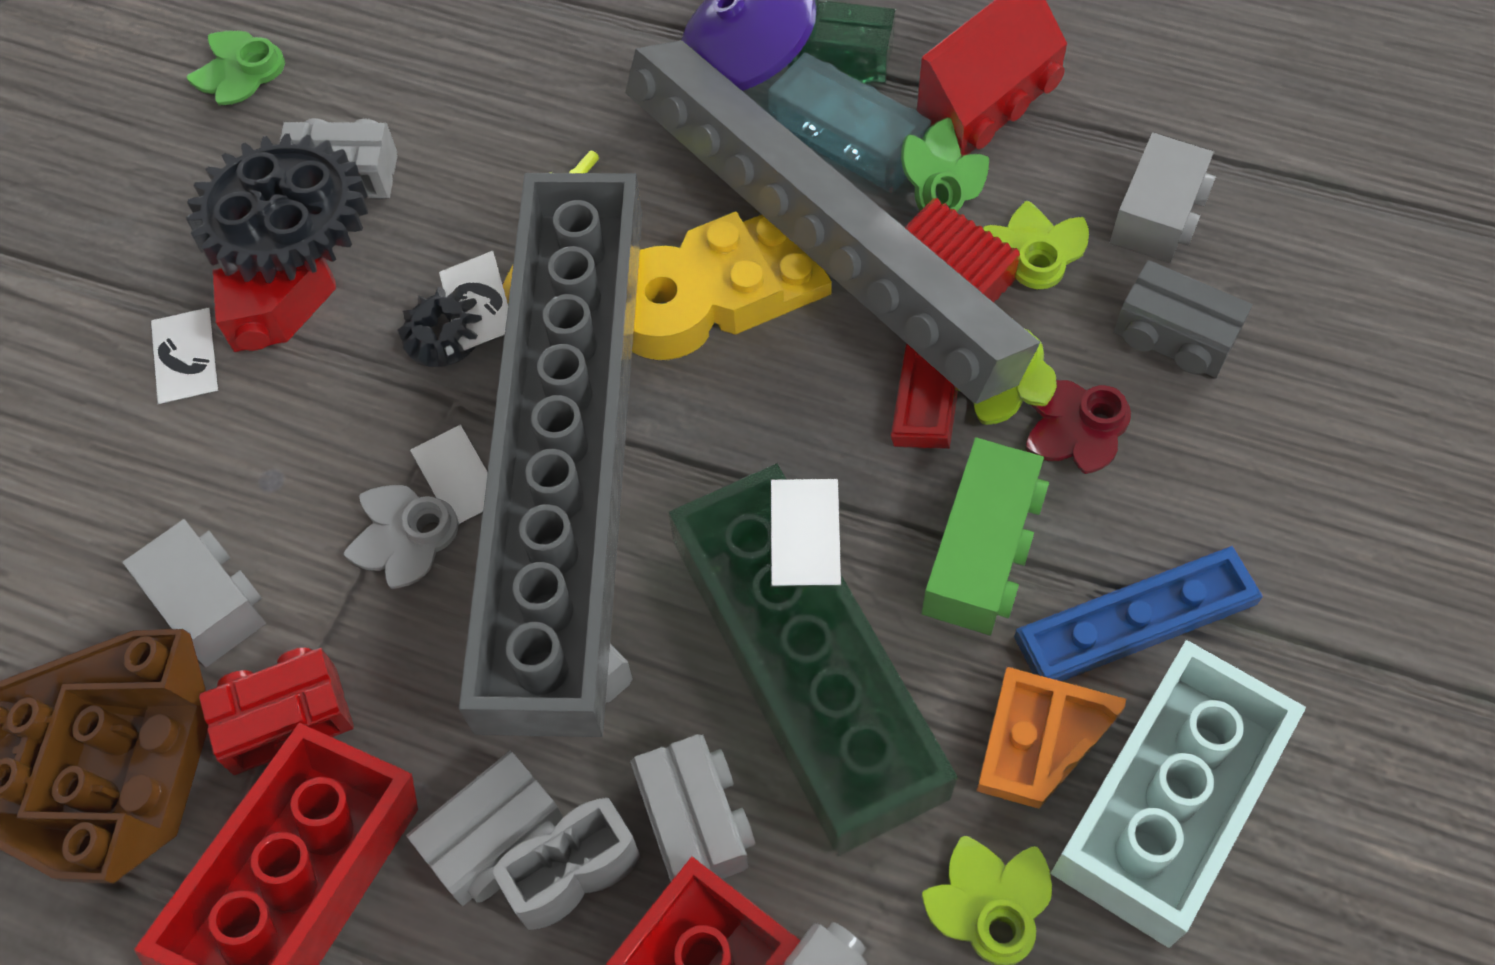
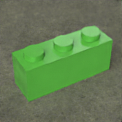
M975 437L927 584L921 615L989 636L992 634L997 615L1009 619L1019 586L1018 583L1008 581L1013 563L1025 566L1034 536L1033 531L1023 529L1028 512L1040 515L1049 481L1038 479L1044 460L1043 456Z

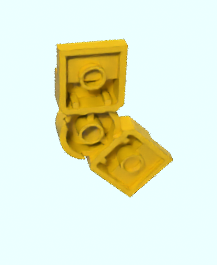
M737 211L688 230L680 248L674 246H654L640 250L632 352L641 357L654 360H670L686 356L699 349L709 337V331L714 323L718 324L721 331L736 335L831 295L832 281L822 267L762 214L743 222ZM513 265L503 283L507 303H509Z

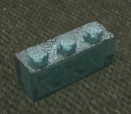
M806 52L768 90L769 114L810 148L892 194L907 178L901 162V149L905 136L914 135L923 139L931 125V120L922 116L917 110L905 107L881 94L876 88L855 80L839 71L832 64L822 62Z

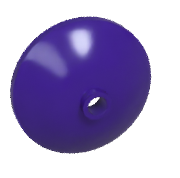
M705 0L688 21L681 40L743 91L759 85L776 75L801 51L814 27L816 19L815 0Z

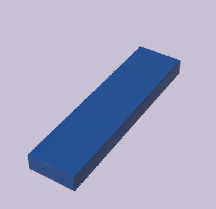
M1230 546L1016 629L1014 638L1032 674L1065 681L1258 605L1263 595L1234 547Z

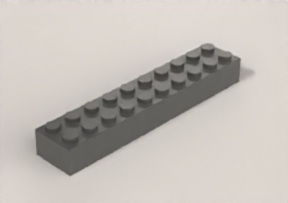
M524 173L459 710L474 735L603 737L642 227V209L636 173Z

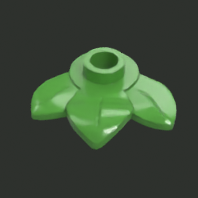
M244 31L216 32L208 35V42L216 59L188 74L186 77L189 83L201 92L215 94L218 105L235 104L253 95L260 84L275 79L284 69L285 59L281 50L266 38L253 37L250 33Z
M951 118L942 119L932 125L926 131L923 139L914 135L905 136L901 149V162L905 175L915 187V201L920 211L933 198H937L936 191L941 204L946 203L950 209H955L956 211L962 207L964 201L974 199L980 194L987 178L989 158L981 154L961 156Z

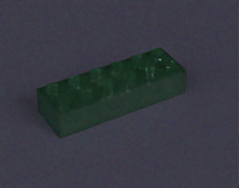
M778 463L668 513L674 545L838 857L951 800L958 777L842 575L841 585L772 586L771 480H787Z

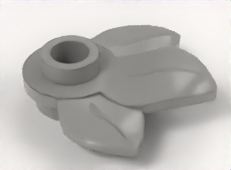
M389 485L367 490L359 495V499L373 524L367 527L347 547L344 555L348 561L365 570L380 571L385 569L386 580L391 589L409 586L418 582L429 572L436 552L446 548L454 540L459 527L457 515L452 506L446 501L430 496L419 498L407 486ZM431 522L439 523L434 530L421 533L426 524Z

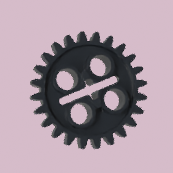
M285 133L280 144L272 145L268 136H264L261 141V148L255 150L247 143L241 144L243 155L238 158L224 153L222 157L226 166L222 169L208 166L206 171L211 182H195L194 187L199 197H194L187 201L192 214L186 216V219L192 229L191 235L200 252H204L212 266L220 264L227 276L239 269L246 282H249L258 271H261L266 283H271L277 271L283 270L289 280H294L297 267L302 265L312 273L317 272L315 260L319 257L332 262L337 260L332 248L335 245L350 248L352 242L348 232L362 231L363 226L359 216L368 214L364 201L368 197L367 191L355 161L349 162L345 150L340 149L334 152L328 140L321 142L315 147L311 135L304 136L298 144H294L289 133Z

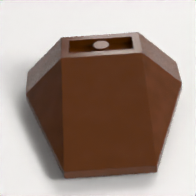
M184 629L133 630L0 681V850L61 882L114 884L177 836L209 728L205 721L199 698L200 693L205 692L206 688L191 633Z

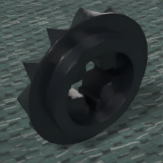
M439 286L435 295L425 298L418 295V305L413 310L403 311L405 322L397 330L403 343V349L410 358L424 366L444 367L459 362L468 356L477 346L464 350L458 340L462 336L469 340H474L478 336L466 327L467 324L477 323L482 320L481 315L465 313L475 307L477 304L475 298L460 301L464 293L460 288H457L445 297V290ZM441 314H444L449 322L443 324L440 340H438L431 327L436 326L438 318L441 317Z

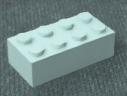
M1186 640L1050 874L1170 948L1191 926L1306 707Z

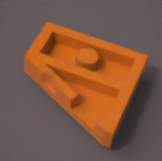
M1007 667L976 791L1040 809L1120 717L1125 708L1126 699Z

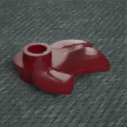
M1056 380L1057 387L1046 406L1031 405L1043 418L1030 432L1025 446L1026 451L1043 456L1046 461H1062L1073 456L1076 466L1084 474L1093 473L1105 468L1116 457L1118 453V437L1127 430L1130 423L1131 409L1125 396L1118 389L1111 386L1099 385L1085 390L1072 381ZM1094 414H1104L1108 418H1099Z

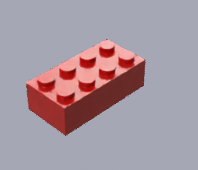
M298 723L135 947L134 951L142 965H319L419 810L412 773L302 723Z

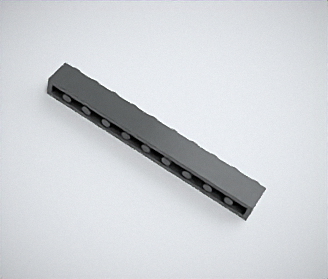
M679 40L635 49L625 93L973 403L978 404L1019 385L1040 341L685 42Z

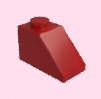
M319 257L315 260L317 272L314 273L307 270L304 265L297 267L294 280H289L284 270L277 271L271 283H266L261 271H258L249 282H246L239 269L229 276L225 275L222 268L213 269L216 324L234 352L244 350L256 351L269 345L288 342L336 290V282L326 259Z

